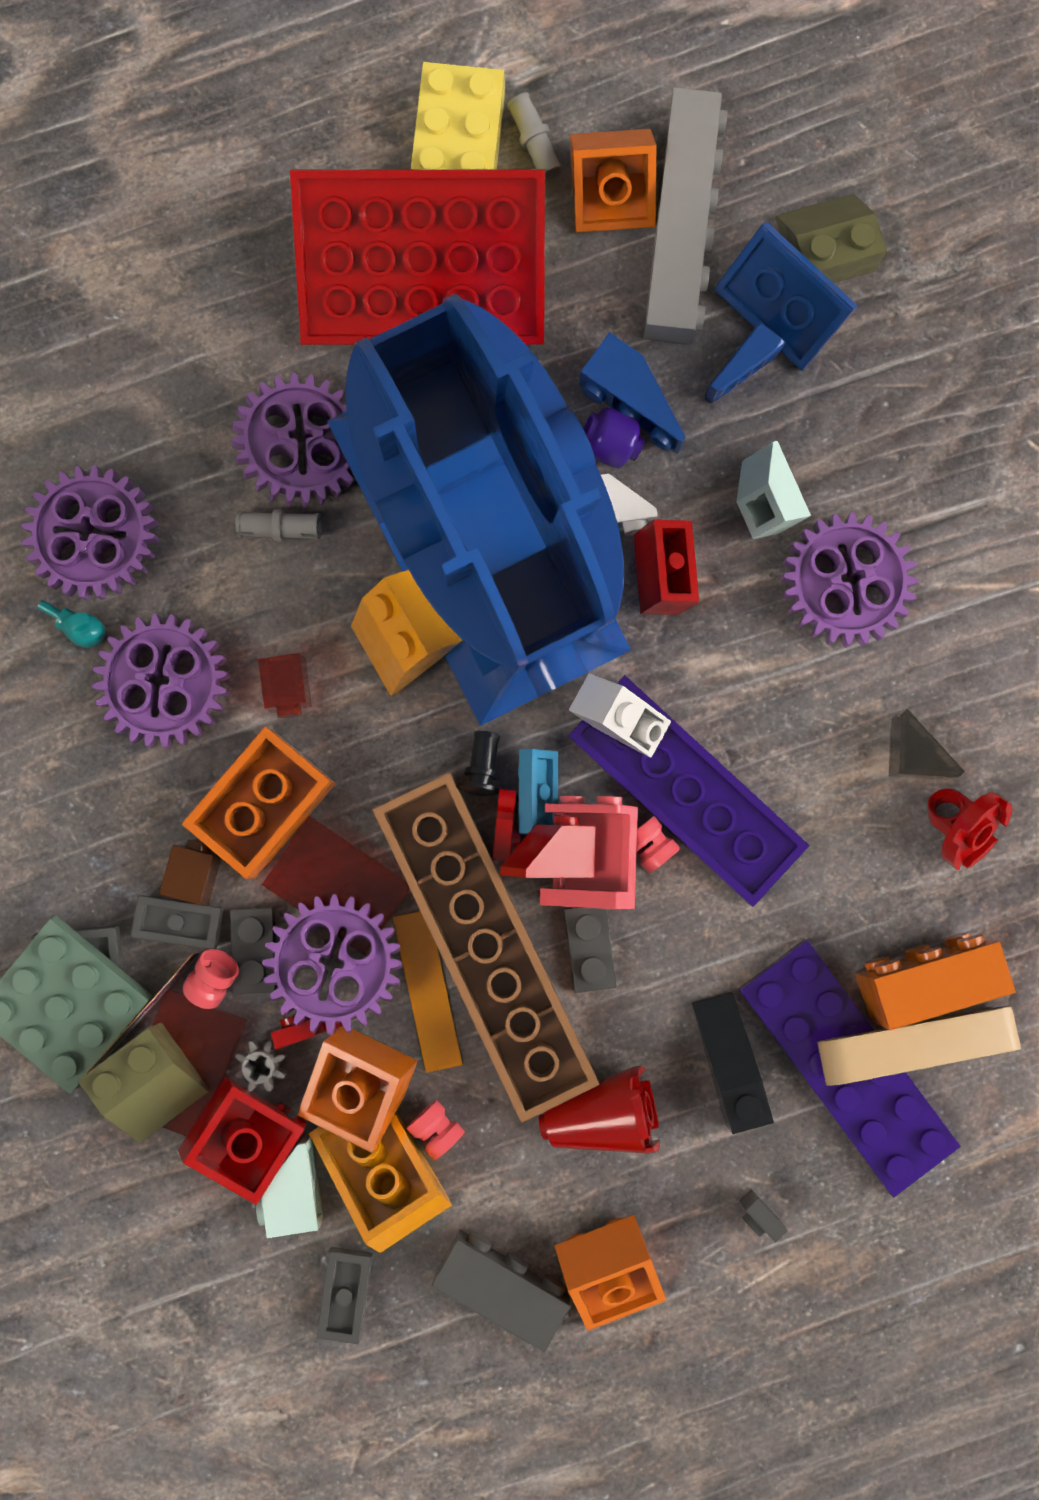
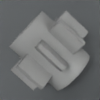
M253 1039L249 1042L250 1054L239 1052L235 1056L238 1061L243 1062L242 1069L235 1074V1077H245L249 1081L248 1091L250 1092L258 1084L262 1083L269 1092L274 1088L272 1077L284 1078L288 1073L285 1069L280 1068L281 1061L288 1056V1053L282 1052L278 1054L273 1049L274 1043L272 1039L263 1047H260L259 1042ZM264 1056L266 1058L265 1066L270 1069L260 1074L257 1072L258 1064L253 1061Z

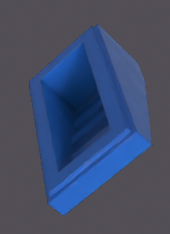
M757 324L712 380L706 391L705 399L713 403L773 361L781 352L785 341L764 324Z

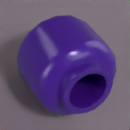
M607 407L601 409L598 413L592 412L583 427L595 460L610 467L621 468L629 459L635 461L642 450L644 438L639 436L640 425L638 420L613 408Z

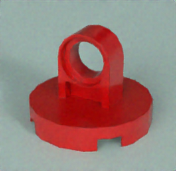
M946 788L934 792L928 800L929 821L946 836L941 849L942 858L956 870H960L961 864L968 869L987 855L998 842L993 833L996 831L999 823L1005 827L1008 826L1013 811L1010 802L993 792L984 794L973 802L962 793ZM942 803H952L959 808V812L951 817H943L935 809Z

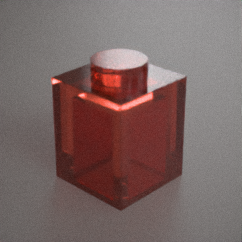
M300 653L258 659L264 709L271 713L276 712L277 718H289L302 715V708L312 707L306 659Z

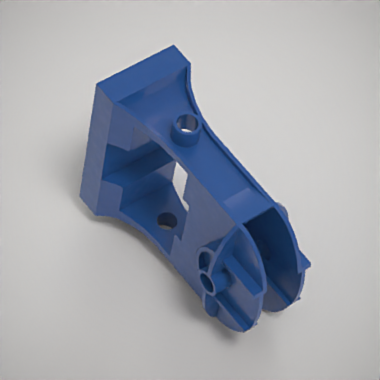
M456 293L443 298L442 304L371 339L364 337L356 341L349 360L346 376L347 411L327 422L401 571L409 570L414 581L437 614L463 640L448 652L445 658L479 726L631 651L616 620L623 594L624 558L619 527L612 502L596 466L589 440L573 411L566 406L547 371L525 343L494 315L469 301L461 299Z

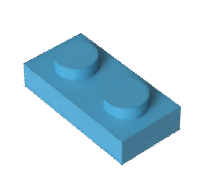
M520 749L518 767V834H528L535 825H553L555 814L545 812V804H558V751Z

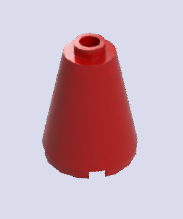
M641 1065L631 1067L599 1081L600 1085L545 1111L544 1114H540L539 1129L543 1140H549L554 1148L642 1154L658 1152L660 1139L652 1141L651 1129L659 1128L656 1102L650 1080L641 1081L640 1075L646 1071L645 1068Z

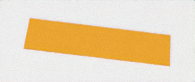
M421 911L393 917L398 944H400L401 948L400 954L425 1071L429 1073L463 1065L435 940Z

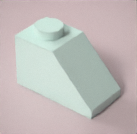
M310 1136L303 1137L256 1205L257 1220L260 1226L265 1225L267 1238L317 1231L324 1221L314 1144Z

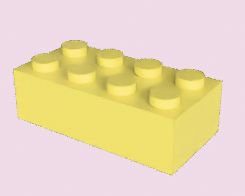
M423 62L411 169H497L505 101L504 70Z

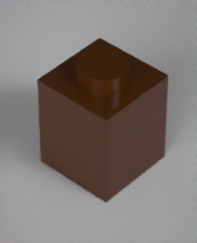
M188 839L186 846L173 845L159 894L197 905L209 904L222 858L217 854L211 853V849L203 842Z

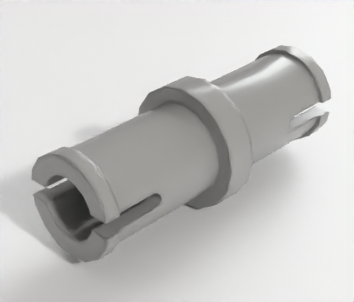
M526 92L513 97L507 103V108L511 112L521 134L519 142L524 150H528L536 169H545V180H549L560 174L564 168L549 139L551 131L547 124L542 123L533 104L531 94Z
M274 509L272 513L238 511L235 518V530L238 538L267 537L272 538L274 542H284L285 538L320 540L322 518L320 513H285L284 509Z

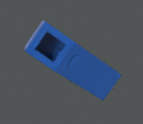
M609 332L580 372L579 385L583 387L582 392L597 404L604 402L611 408L637 419L640 428L649 433L648 437L653 444L662 450L668 451L671 449L678 454L686 437L644 356Z

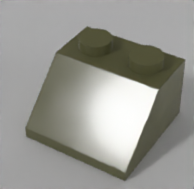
M855 194L776 216L780 234L833 283L875 272L887 253L875 213Z
M162 1022L144 1030L78 1080L101 1115L139 1143H142L211 1091Z

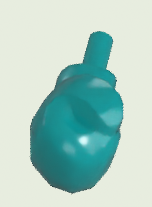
M44 600L39 603L38 609L55 618V628L63 632L76 646L90 649L101 644L106 638V627L95 616L82 612L76 613L66 607L61 611Z

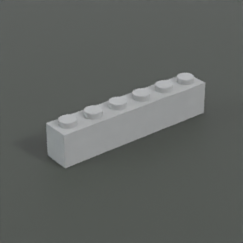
M673 88L668 117L643 339L691 344L695 330L702 331L706 306L698 305L700 291H707L710 266H703L704 252L711 253L714 238V227L707 226L709 213L715 214L719 188L712 187L713 174L720 175L723 149L716 148L717 136H724L727 122V110H720L722 93Z

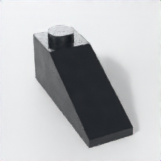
M729 992L693 1002L692 1007L726 1127L732 1134H737L773 1124L774 1120L763 1081L733 993Z

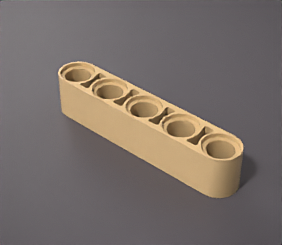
M1012 1006L921 1021L894 1030L884 1028L817 1042L827 1086L858 1082L1021 1049Z

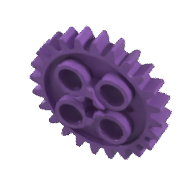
M292 373L290 384L285 385L277 375L275 376L273 389L261 382L259 384L261 397L249 392L246 399L249 407H238L237 416L243 421H233L232 431L241 436L232 438V448L243 451L236 455V465L249 464L244 470V479H251L257 476L255 491L259 492L268 486L271 488V501H274L281 493L285 495V502L288 507L292 504L294 497H300L303 507L307 508L310 496H315L319 504L323 505L326 499V491L335 498H338L341 492L338 483L348 488L352 485L353 478L349 474L352 471L329 424L316 426L308 419L312 414H321L327 420H330L347 411L346 404L342 405L341 403L344 391L340 389L333 395L328 393V380H325L318 388L314 386L313 375L309 374L305 384H299L296 373ZM294 406L300 408L301 438L306 443L303 453L307 471L305 475L299 473L298 442L294 439L296 428L293 412ZM277 415L283 417L288 424L277 428L271 426L266 419ZM316 453H325L332 459L333 463L328 466H320L313 461L312 456ZM274 455H284L290 459L292 464L286 468H279L273 465L270 458Z
M96 465L92 466L89 476L80 466H76L74 478L72 479L63 471H60L59 478L61 484L57 486L46 480L45 485L49 493L46 496L36 492L33 494L40 503L38 508H25V511L34 517L33 522L21 524V528L32 533L31 537L21 542L28 549L35 550L26 557L27 561L33 565L40 564L35 574L43 579L49 577L47 585L55 590L62 586V593L69 597H72L78 589L79 597L84 600H89L92 590L100 599H106L108 587L118 595L122 594L120 582L123 580L135 586L136 581L132 573L135 570L142 573L148 572L141 563L142 559H155L156 557L155 554L147 549V545L159 542V538L148 531L158 526L159 522L154 517L146 516L154 510L153 505L149 501L141 502L146 494L139 487L132 489L133 482L127 476L119 480V475L111 468L103 477L102 470ZM79 503L80 509L78 514L74 518L66 520L65 513L67 508L72 504ZM120 506L121 513L119 518L114 522L106 523L107 512L113 507ZM94 526L103 534L112 535L125 532L126 537L124 539H117L107 535L92 533L89 534L87 540L77 532L69 531L56 534L55 530L58 527H63L74 531L90 533L93 531ZM70 543H75L73 556L67 560H62V549ZM116 546V557L113 561L103 564L101 559L102 553L105 549Z
M851 512L846 517L844 523H842L836 513L829 519V527L821 519L817 520L814 524L815 533L805 529L800 534L804 544L794 542L789 548L797 557H787L783 561V565L793 570L783 574L780 578V581L792 584V588L782 594L783 598L795 599L796 603L788 610L789 614L801 611L804 616L799 621L798 626L803 627L808 623L813 624L812 638L818 636L822 631L826 632L827 645L834 643L838 636H841L844 648L852 644L854 636H856L860 646H865L869 643V633L877 641L885 637L883 626L893 631L899 626L894 616L904 618L910 613L902 603H911L916 599L913 593L906 590L916 585L919 581L915 577L907 576V572L917 565L916 562L904 561L903 556L911 549L910 546L897 548L895 543L901 534L897 532L887 537L884 534L887 528V522L885 521L876 529L871 527L872 515L868 514L858 524L855 512ZM839 545H842L845 549L844 558L842 553L838 550ZM857 547L866 548L871 552L872 564H863L857 559ZM817 556L827 557L833 565L832 573L825 574L819 571L815 565V558ZM847 574L848 578L855 577L857 583L851 586L850 582L843 583L841 577ZM868 586L875 587L881 592V605H875L867 599L865 590ZM827 595H833L840 599L843 607L841 614H834L827 609L825 605ZM854 602L860 610V615H855L853 612Z
M155 613L152 614L151 625L148 626L143 619L137 617L135 631L124 625L120 626L124 638L119 641L109 636L108 641L114 649L111 653L106 651H99L98 653L107 663L106 666L93 668L94 672L103 676V681L93 684L92 688L105 693V696L99 698L95 703L100 707H110V710L104 715L103 719L108 722L119 720L114 730L116 733L123 735L131 729L129 741L133 743H138L145 735V746L150 748L155 747L158 738H160L162 746L167 749H171L173 737H176L180 744L187 745V732L191 731L194 735L202 737L203 732L200 727L202 722L213 726L216 724L210 712L212 710H225L217 702L218 696L230 695V691L221 687L220 682L231 678V674L219 670L218 667L225 664L227 658L223 655L213 656V653L220 646L219 643L215 640L204 643L209 632L200 628L193 633L194 622L186 619L179 627L178 617L170 614L164 625L161 616ZM170 645L171 651L166 658L164 650L166 646ZM146 648H152L154 655L152 662L148 666L140 668L137 660L139 653ZM185 655H193L195 659L193 669L187 674L180 675L178 671L179 660ZM164 675L169 677L168 685L163 684L160 687L155 685L156 678H163ZM143 688L146 693L145 702L141 707L133 709L130 704L131 694L136 689ZM178 695H184L187 699V707L182 714L174 716L170 710L171 701ZM158 704L160 712L158 717L154 718L153 711Z
M336 894L332 895L329 906H324L319 896H316L314 909L310 911L303 903H299L298 907L301 916L296 919L292 915L285 913L284 917L289 925L285 930L280 927H273L272 929L277 937L280 938L279 942L265 944V947L274 953L275 956L274 958L262 961L264 967L274 970L273 974L268 975L263 980L266 985L278 986L269 996L272 1001L286 1000L280 1009L283 1015L289 1014L293 1010L297 1011L293 1022L296 1026L301 1025L306 1018L310 1019V1031L312 1033L318 1030L321 1023H326L329 1035L334 1034L336 1023H342L346 1032L351 1033V1020L356 1018L364 1027L367 1026L365 1013L370 1010L380 1016L382 1011L377 1004L379 999L388 1002L393 1000L392 995L386 990L387 985L399 986L400 980L390 974V971L402 968L401 961L390 958L391 955L401 950L400 944H387V941L395 934L393 927L380 930V926L384 921V915L381 913L370 919V904L366 903L357 911L355 910V899L352 896L347 900L345 906L339 905ZM324 928L328 930L330 940L324 947L312 948L308 945V936L314 929ZM341 928H345L347 933L338 954L340 963L344 966L342 969H334L327 999L320 1001L319 995L328 974L325 965L322 963L324 960L330 961L333 958L338 932ZM358 939L366 940L372 946L370 954L361 960H355L348 955L350 944ZM304 969H312L318 975L316 984L308 990H300L295 986L296 975ZM352 980L359 985L357 997L348 1002L337 999L335 995L337 986L342 981Z

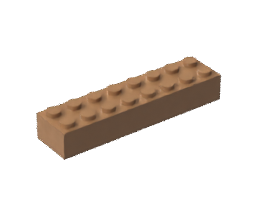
M450 772L372 809L521 1123L600 1085Z

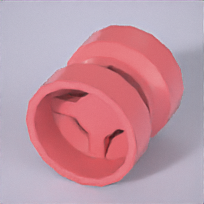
M655 816L637 828L636 853L641 858L640 865L647 874L652 873L680 850V847L672 838H666L662 833V825Z
M218 949L205 950L198 958L195 970L187 976L183 983L184 995L195 1006L204 1009L216 1008L224 999L227 988L236 980L239 974L238 964L226 952Z
M438 1099L423 1109L405 1128L413 1138H420L426 1145L425 1151L433 1161L446 1153L465 1133V1130L457 1121H450L445 1115V1107Z

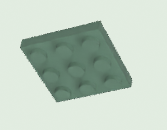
M55 915L49 919L0 979V1036L71 1094L79 1086L78 1080L91 1069L154 996Z

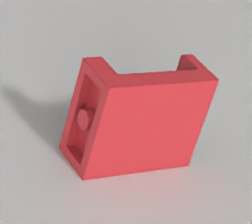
M560 796L559 804H545V812L554 813L555 817H579L578 826H596L594 878H553V888H540V905L635 909L638 807L622 805V797L597 796V804H584L585 797Z

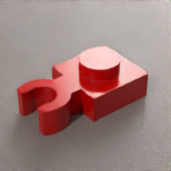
M499 789L492 859L494 861L505 862L520 844L519 829H513L516 790Z
M296 1014L280 1019L281 1027L270 1033L275 1049L327 1032L326 1023H321L318 1030L312 1033L310 1031V1019L308 1018L299 1026L293 1023ZM336 1023L335 1029L343 1027L342 1023Z

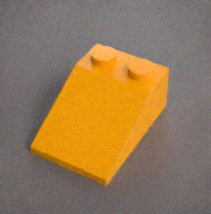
M409 570L384 577L361 599L351 624L353 631L390 696L399 693L463 641L437 614L414 581Z
M397 1111L373 1153L320 1126L309 1133L364 1243L379 1253L452 1206L432 1167L411 1134L405 1129L406 1126Z

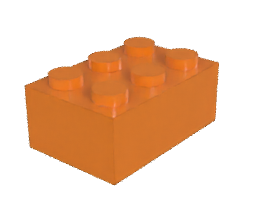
M265 726L183 821L182 825L245 879H256L336 783L274 730Z
M966 932L945 938L946 945L942 947L930 948V945L926 944L904 951L906 957L902 959L890 960L889 956L865 962L866 969L855 972V977L869 1021L888 1030H894L1016 993L1000 941L984 939L982 934L970 936V933Z

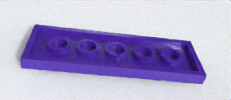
M624 675L617 684L627 688L671 721L653 756L650 758L592 727L584 720L568 735V738L652 816H655L666 829L749 906L754 907L810 845Z
M807 940L801 941L738 988L893 1198L961 1147L906 1072L847 1084L826 1085L817 1042L874 1031V1029Z

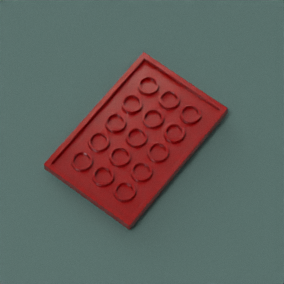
M545 169L290 170L301 345H356L355 342L364 337L371 339L442 304L443 298L453 293L459 295L461 299L469 301L494 315L508 326L525 345H544Z

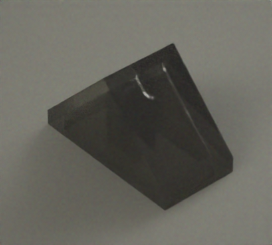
M908 709L895 714L891 718L889 776L948 780L958 778L965 772Z

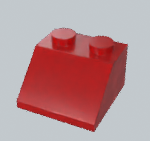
M225 1076L179 1147L178 1152L183 1164L257 1205L303 1133L304 1127L253 1091H248V1088Z

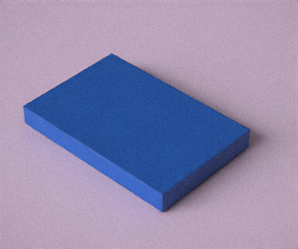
M768 222L760 226L713 289L754 328L757 324L760 325L762 323L785 341L781 353L801 371L812 362L858 307L854 301Z

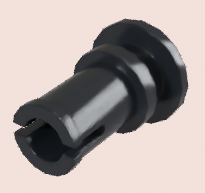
M488 731L474 732L470 766L465 767L464 772L468 779L467 782L458 783L460 790L477 796H494L499 794V788L492 786V781L496 780L498 772L494 768L501 736Z

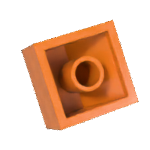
M651 129L570 134L571 181L576 233L656 227V142Z
M340 1027L333 1035H330L323 1041L297 1115L373 1153L405 1097L418 1060L354 1029H351V1033H347L344 1027Z
M635 1215L627 1218L613 1219L601 1228L587 1233L574 1234L568 1237L566 1241L554 1245L568 1292L587 1331L667 1301Z

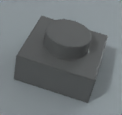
M752 1189L739 1200L747 1212L742 1217L743 1220L759 1237L766 1232L776 1243L788 1231L781 1220Z

